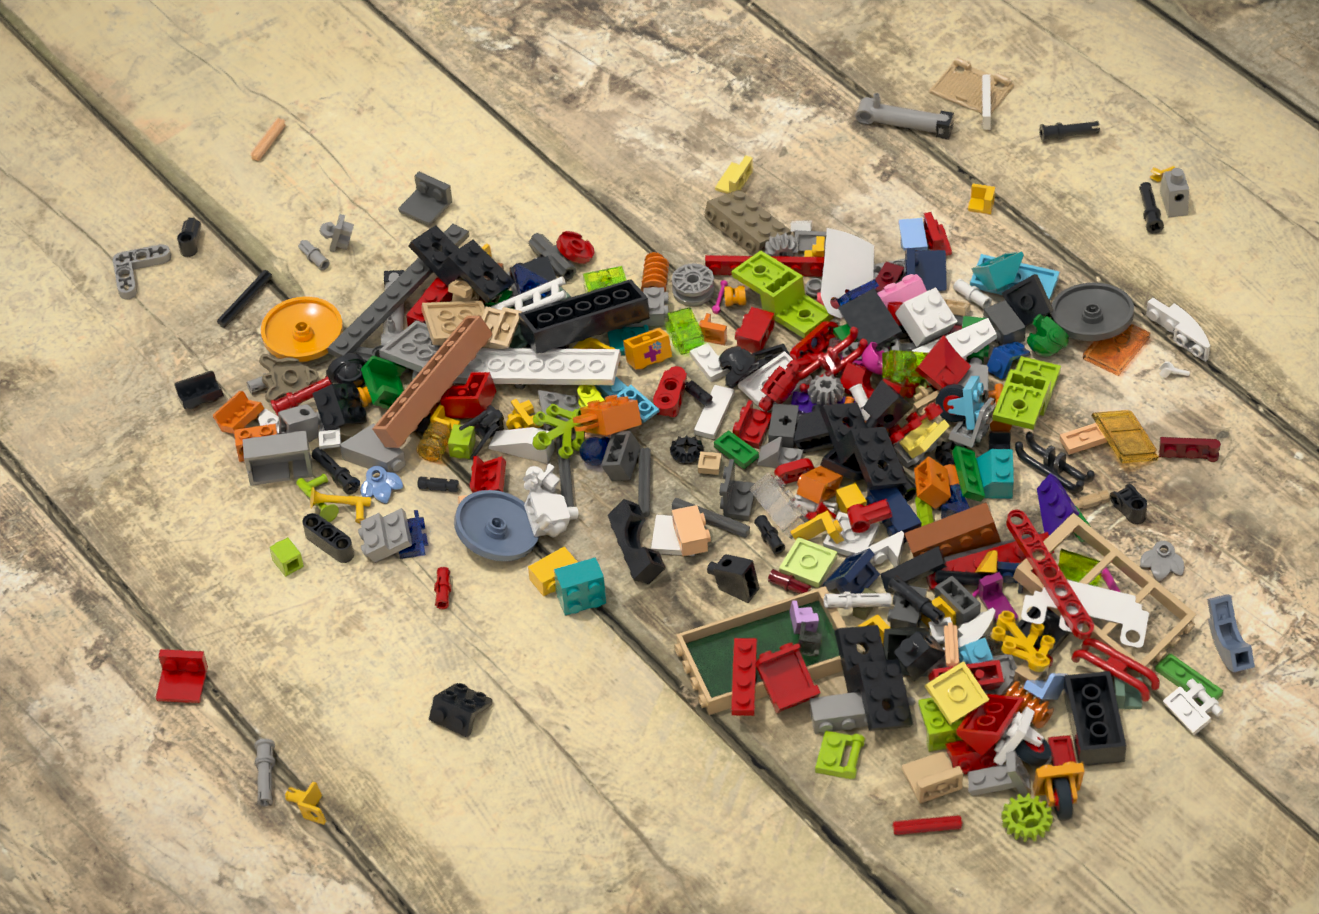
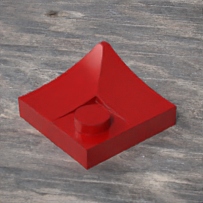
M943 335L920 362L915 371L940 391L947 385L958 384L971 365L958 354L946 336Z

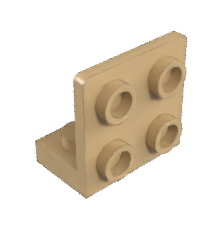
M943 751L902 765V771L919 804L962 789L963 772L959 766L952 768Z

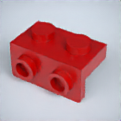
M478 455L473 457L470 482L472 493L483 490L503 492L506 460L502 456L485 462Z

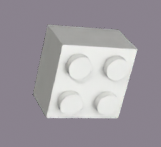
M933 288L903 302L895 313L916 347L950 332L958 322L937 288Z

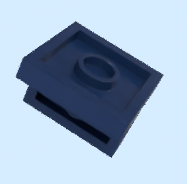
M868 548L848 556L822 586H826L828 591L837 588L841 594L844 592L861 594L880 575L869 562L875 555L874 552Z

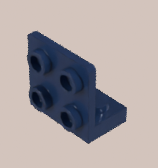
M906 248V276L917 274L922 279L927 291L933 288H937L938 291H946V251H915V248Z

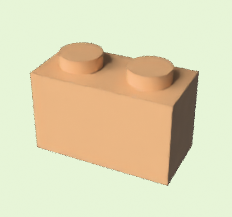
M698 506L672 510L673 527L682 556L707 552L708 542H711L709 530L704 529L706 525L703 513H699Z

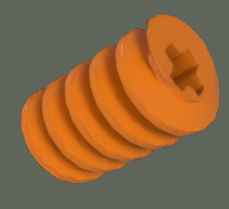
M649 253L644 259L641 291L644 293V288L664 287L665 292L669 261L660 253Z
M1016 681L1008 689L1005 696L1024 697L1025 702L1018 712L1022 713L1026 707H1029L1035 711L1030 724H1033L1037 729L1042 728L1051 718L1054 708L1048 709V701L1040 704L1042 699L1039 697L1033 699L1034 694L1031 692L1026 695L1027 690L1023 687L1019 690L1020 682Z

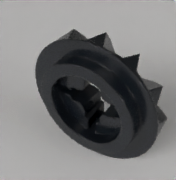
M688 435L684 438L678 436L676 441H672L670 447V454L673 459L681 463L695 462L700 457V451L704 452L702 441L697 440L696 436L692 438ZM686 445L689 446L688 453L684 449Z
M952 440L949 442L942 441L935 451L937 462L942 466L948 464L955 465L950 450L959 445L955 444Z

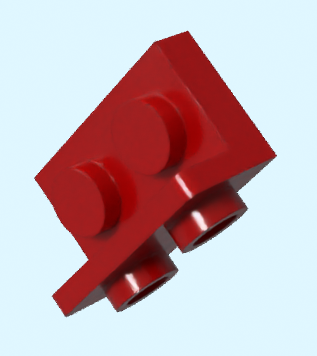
M932 212L924 213L923 224L930 250H945L946 256L951 255L952 249L943 224H938V220L934 219Z
M748 400L746 407L743 406L740 411L739 421L734 423L732 433L752 448L759 449L770 427L772 413L754 409L753 401Z
M964 740L945 744L946 752L952 762V768L959 766L963 775L968 774L970 771L999 766L994 761L997 753L994 751L995 744L982 756Z

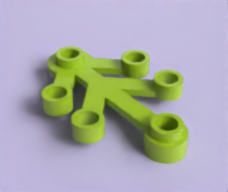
M551 404L546 409V414L538 411L533 416V422L536 425L542 426L545 423L556 428L548 433L539 431L533 437L532 444L534 448L545 450L553 439L563 434L562 447L558 451L563 459H568L573 454V449L581 451L586 446L584 431H576V438L571 443V429L575 425L580 424L573 423V417L581 415L580 408L572 412L560 408L556 404ZM559 415L569 420L566 422L555 417Z

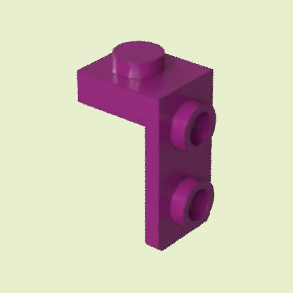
M998 572L980 579L978 596L987 610L995 609V622H997L998 615L1003 611L1012 612L1015 615L1016 621H1018L1017 613L1002 592L1003 577Z

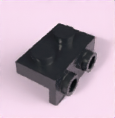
M213 370L174 383L179 402L184 409H194L199 404L215 402L219 397L224 396Z

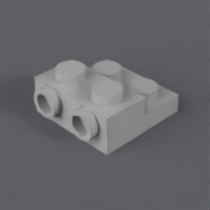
M664 287L644 288V294L648 298L650 319L625 327H644V325H648V327L665 326V318L669 317L668 305H665L669 304L668 292H664Z
M402 508L384 517L377 513L360 521L361 528L358 529V533L361 539L364 540L361 550L374 563L412 545L407 515Z

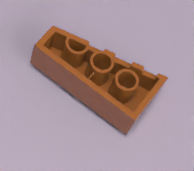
M986 502L904 533L914 558L938 546L941 548L943 556L946 557L1001 542Z

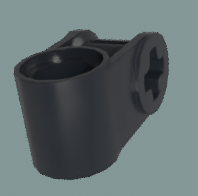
M1132 484L1125 485V488L1118 492L1113 491L1110 493V500L1113 506L1130 523L1142 524L1145 522L1147 517V500Z

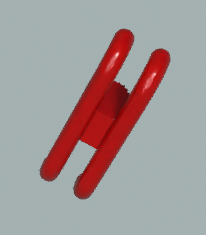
M851 327L850 334L833 348L831 346L827 348L828 352L816 356L817 360L794 376L799 381L803 380L821 366L826 371V376L829 377L832 374L835 376L846 367L848 362H854L863 354V351L868 346V341L861 339L859 347L840 361L837 354L850 346L858 336V329ZM800 384V391L808 393L809 384Z
M1088 638L1083 640L1082 650H1076L1072 654L1071 659L1074 663L1084 659L1104 670V672L1110 671L1111 677L1115 676L1136 688L1140 692L1143 702L1150 700V691L1143 682L1127 673L1128 667L1147 677L1151 682L1153 690H1158L1160 687V680L1154 671L1097 639ZM1090 647H1093L1110 656V658L1104 661L1088 652Z

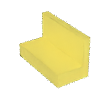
M745 155L740 164L731 162L715 186V190L726 194L741 190L753 172V158Z

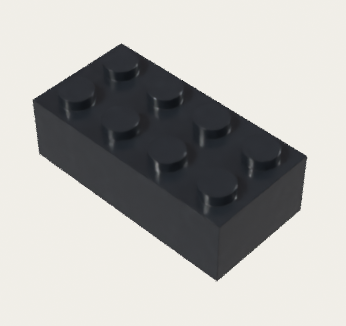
M1110 671L1065 675L1063 693L1078 763H1083V766L1125 762L1126 741Z

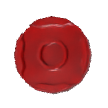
M573 231L562 232L556 241L560 253L567 259L579 264L590 262L595 253L591 242L583 240L581 234Z

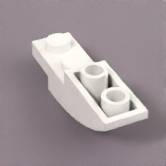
M1155 298L1149 300L1146 316L1169 332L1174 333L1173 341L1177 345L1206 362L1209 358L1210 344L1198 323L1175 303L1171 307H1167Z
M994 608L981 612L975 619L960 626L958 629V648L982 638H986V641L988 640L995 624ZM945 656L928 671L931 673L935 668L946 667Z

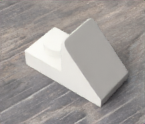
M903 531L865 548V550L870 548L875 554L869 562L874 566L888 559L894 567L898 566L904 549Z

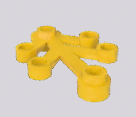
M1003 611L999 614L996 622L997 626L993 627L991 638L1003 642L1001 651L1007 655H1014L1027 660L1028 667L1035 672L1045 671L1050 664V660L1046 655L1049 650L1053 649L1055 639L1045 635L1041 639L1039 651H1036L1033 647L1038 637L1043 634L1044 625L1032 623L1029 630L1030 634L1026 638L1015 624L1016 619L1012 612ZM1006 631H1010L1014 637L1006 635Z

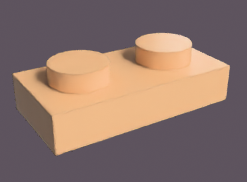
M1099 422L1060 434V442L1068 455L1107 443L1108 436Z

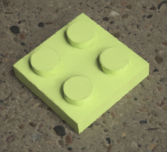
M798 537L780 565L779 572L789 576L793 575L794 579L819 588L837 559L838 552Z

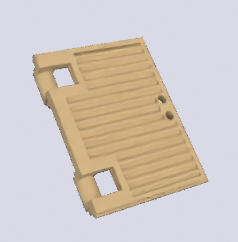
M957 57L929 90V93L983 114L982 76L990 75L992 114L1014 87V83L1007 76L999 73L991 75L971 67L969 61ZM959 66L965 68V70L962 73L957 72L955 70ZM998 82L1005 84L1003 89L995 87Z

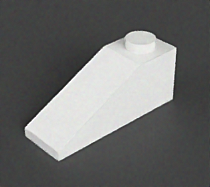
M531 427L496 431L489 449L548 464L555 450V443L553 439L545 450L535 449L532 444L533 437L539 431L546 433L550 431Z

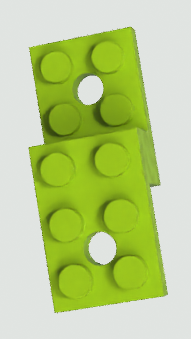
M761 250L732 270L733 278L760 294L762 310L773 312L775 314V321L802 338H805L822 322L831 321L834 318L833 315L828 313L825 306L805 294L802 275Z
M1021 356L1016 370L1010 369L993 412L992 420L1034 430L1039 415L1044 416L1061 372V366Z

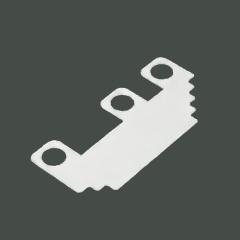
M1067 580L1089 616L1123 624L1120 641L1125 645L1137 648L1143 646L1149 613L1148 611H1143L1141 609L1142 605L1135 602L1136 597L1134 595ZM1044 587L1042 592L1035 591L1033 596L1025 595L1021 614L1024 621L1042 624L1045 619L1047 606L1057 608ZM1063 588L1055 589V593L1059 596L1067 594ZM1067 606V607H1066V610H1067L1068 613H1070V614H1076V613H1078V610H1077L1076 607H1074V606ZM1029 607L1039 608L1041 616L1038 619L1029 618L1027 615ZM1061 615L1059 627L1062 630L1072 632L1065 625L1064 618ZM1083 624L1077 626L1079 631H1082ZM1127 631H1137L1140 634V640L1136 643L1129 642L1126 639Z

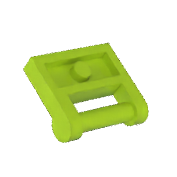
M825 731L815 766V773L854 779L857 774L856 765L860 749L864 746L865 737L860 734L847 735ZM846 745L852 746L847 766L841 767Z

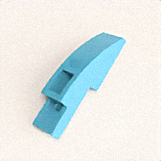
M617 377L615 378L614 385H594L601 392V396L604 399L610 395H617L618 398L628 396L629 399L637 400L642 423L659 412V409L632 385L627 387Z

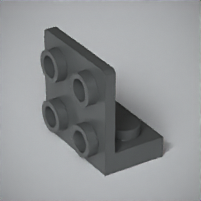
M418 171L414 175L416 190L398 210L400 213L415 220L431 225L453 202L451 186Z
M730 459L728 467H724L723 479H725V483L720 484L719 495L722 496L720 509H723L725 517L749 521L756 493V483L735 481L734 459Z

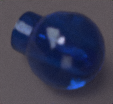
M590 437L584 440L579 451L581 459L590 466L601 465L610 439L608 437Z

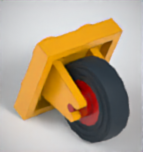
M1067 762L1061 766L1044 765L1036 769L1032 787L1034 796L1046 795L1048 806L1055 807L1059 820L1072 818L1073 804L1077 803V791L1081 788L1085 772L1083 763Z

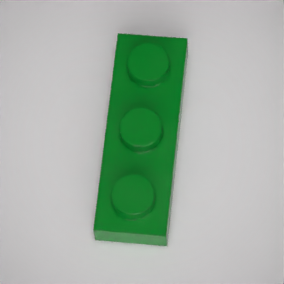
M956 446L952 454L962 496L981 502L985 498L975 451Z

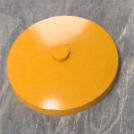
M296 297L277 304L266 314L261 325V336L266 349L279 359L296 358L299 359L298 362L315 360L328 354L327 347L343 333L342 318L337 308L328 301L316 297Z

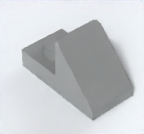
M778 437L761 447L757 465L777 468L782 464L802 459L803 450L782 447V437Z

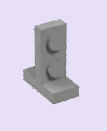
M1015 751L1006 753L1005 765L968 772V787L971 796L1016 788L1022 797H1026L1027 793H1030L1031 796L1030 775Z

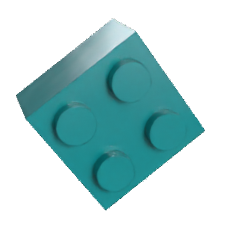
M596 557L554 569L557 598L565 616L606 604L604 575Z

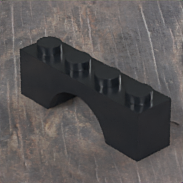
M623 499L607 516L610 520L611 528L616 535L617 543L623 552L624 560L630 569L631 577L635 581L650 584L666 567L658 551L641 547L640 532L645 522L640 505Z

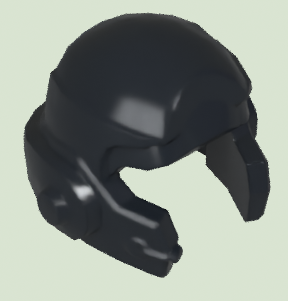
M740 346L726 349L718 359L721 370H730L725 378V386H728L730 389L736 387L739 382L754 373L759 367L757 356L752 355Z
M356 353L340 356L330 363L326 370L325 378L328 376L332 384H354L357 388H363L365 380L361 368L367 361Z

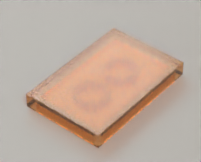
M1131 324L1124 332L1115 337L1093 341L1083 353V359L1119 376L1149 340L1151 333Z

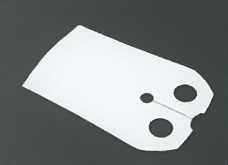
M827 228L821 298L828 313L841 319L842 315L838 309L831 306L830 300L832 297H836L840 300L842 306L847 303V300L849 302L870 290L874 282V245L852 234ZM846 289L850 290L851 296L845 294Z

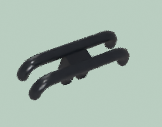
M1032 432L1026 433V442L1032 451L1044 458L1043 464L1024 451L1022 442L1018 441L1015 444V451L1024 463L1046 477L1050 473L1055 475L1063 488L1072 493L1081 492L1084 488V483H1090L1095 478L1094 471L1089 470L1087 474H1084L1066 463L1065 453L1060 452L1056 456L1054 446L1051 445L1044 449L1034 440ZM1065 471L1078 481L1075 485L1059 474Z

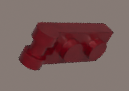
M1160 437L1158 453L1159 457L1196 458L1216 462L1219 459L1221 442L1217 439Z

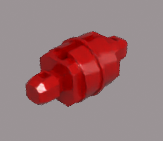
M791 360L786 365V370L779 365L760 390L766 396L762 397L758 406L765 412L773 407L774 402L782 404L792 395L799 382L794 375L799 373L802 366L796 360Z

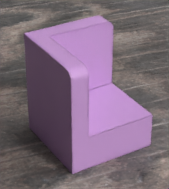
M797 600L792 601L790 616L794 634L816 632L819 623L818 614H813L811 607L798 608Z

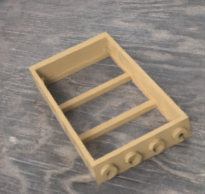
M1073 513L1044 541V544L1051 554L1072 532H1075L1104 556L1079 583L1088 585L1112 563L1143 588L1135 596L1136 603H1140L1150 594L1181 620L1140 662L1108 636L1119 623L1110 621L1102 629L1094 624L1093 633L1089 638L1103 642L1152 670V664L1155 661L1160 662L1168 653L1166 650L1169 647L1174 648L1180 642V636L1184 632L1188 634L1195 626L1193 621L1197 614ZM1040 552L1032 554L1036 560H1043L1045 558ZM1026 558L1016 568L1013 578L1034 595L1035 591L1042 592L1044 586L1039 578L1032 573L1033 568ZM1049 607L1053 612H1055L1059 617H1061V613L1057 608ZM1083 624L1081 632H1088L1089 627ZM1128 667L1127 673L1133 677H1140L1142 675Z

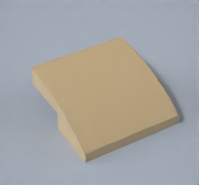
M486 307L482 319L493 335L488 339L484 348H509L519 324L518 313H522V311L503 307L502 310Z

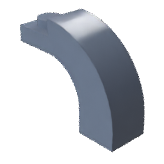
M1226 594L1207 599L1210 613L1208 622L1211 635L1225 666L1232 672L1254 668L1252 647L1243 640L1236 624L1232 596Z

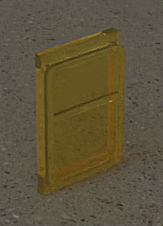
M1121 410L1092 413V418L1121 463L1158 460L1156 447L1132 411Z

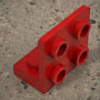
M160 649L158 657L162 672L156 700L163 702L200 703L208 670L204 651Z

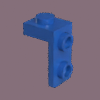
M1019 342L994 347L987 363L988 371L1000 379H1004L1013 360L1019 359L1021 356H1029L1030 351L1025 349V346Z

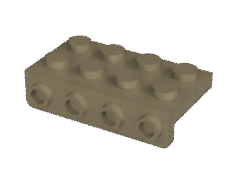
M740 190L707 201L705 218L752 256L765 247L766 242L770 240V236L776 237L777 233L783 235L785 232L788 236L791 235L792 231Z

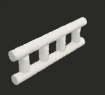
M563 276L490 308L502 310L503 307L510 308L515 306V310L525 312L567 298L564 290L559 291V286L566 284ZM551 290V296L541 299V294ZM533 298L532 304L523 307L524 301Z

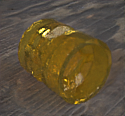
M430 423L416 448L419 456L429 462L440 461L448 447L451 430L441 423Z

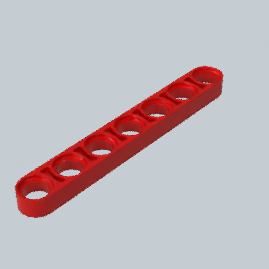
M1017 509L1010 511L1006 519V526L1074 636L1082 640L1088 639L1094 630L1092 619L1027 515ZM1019 517L1023 523L1015 525L1011 522V518ZM1028 534L1033 537V541L1025 542L1021 536ZM1040 552L1045 558L1043 560H1036L1032 554ZM1045 570H1052L1056 576L1048 578L1043 572ZM1063 588L1067 594L1059 596L1055 593V589ZM1074 606L1077 608L1078 613L1070 614L1067 612L1066 607ZM1085 624L1089 627V631L1081 632L1078 630L1077 625Z

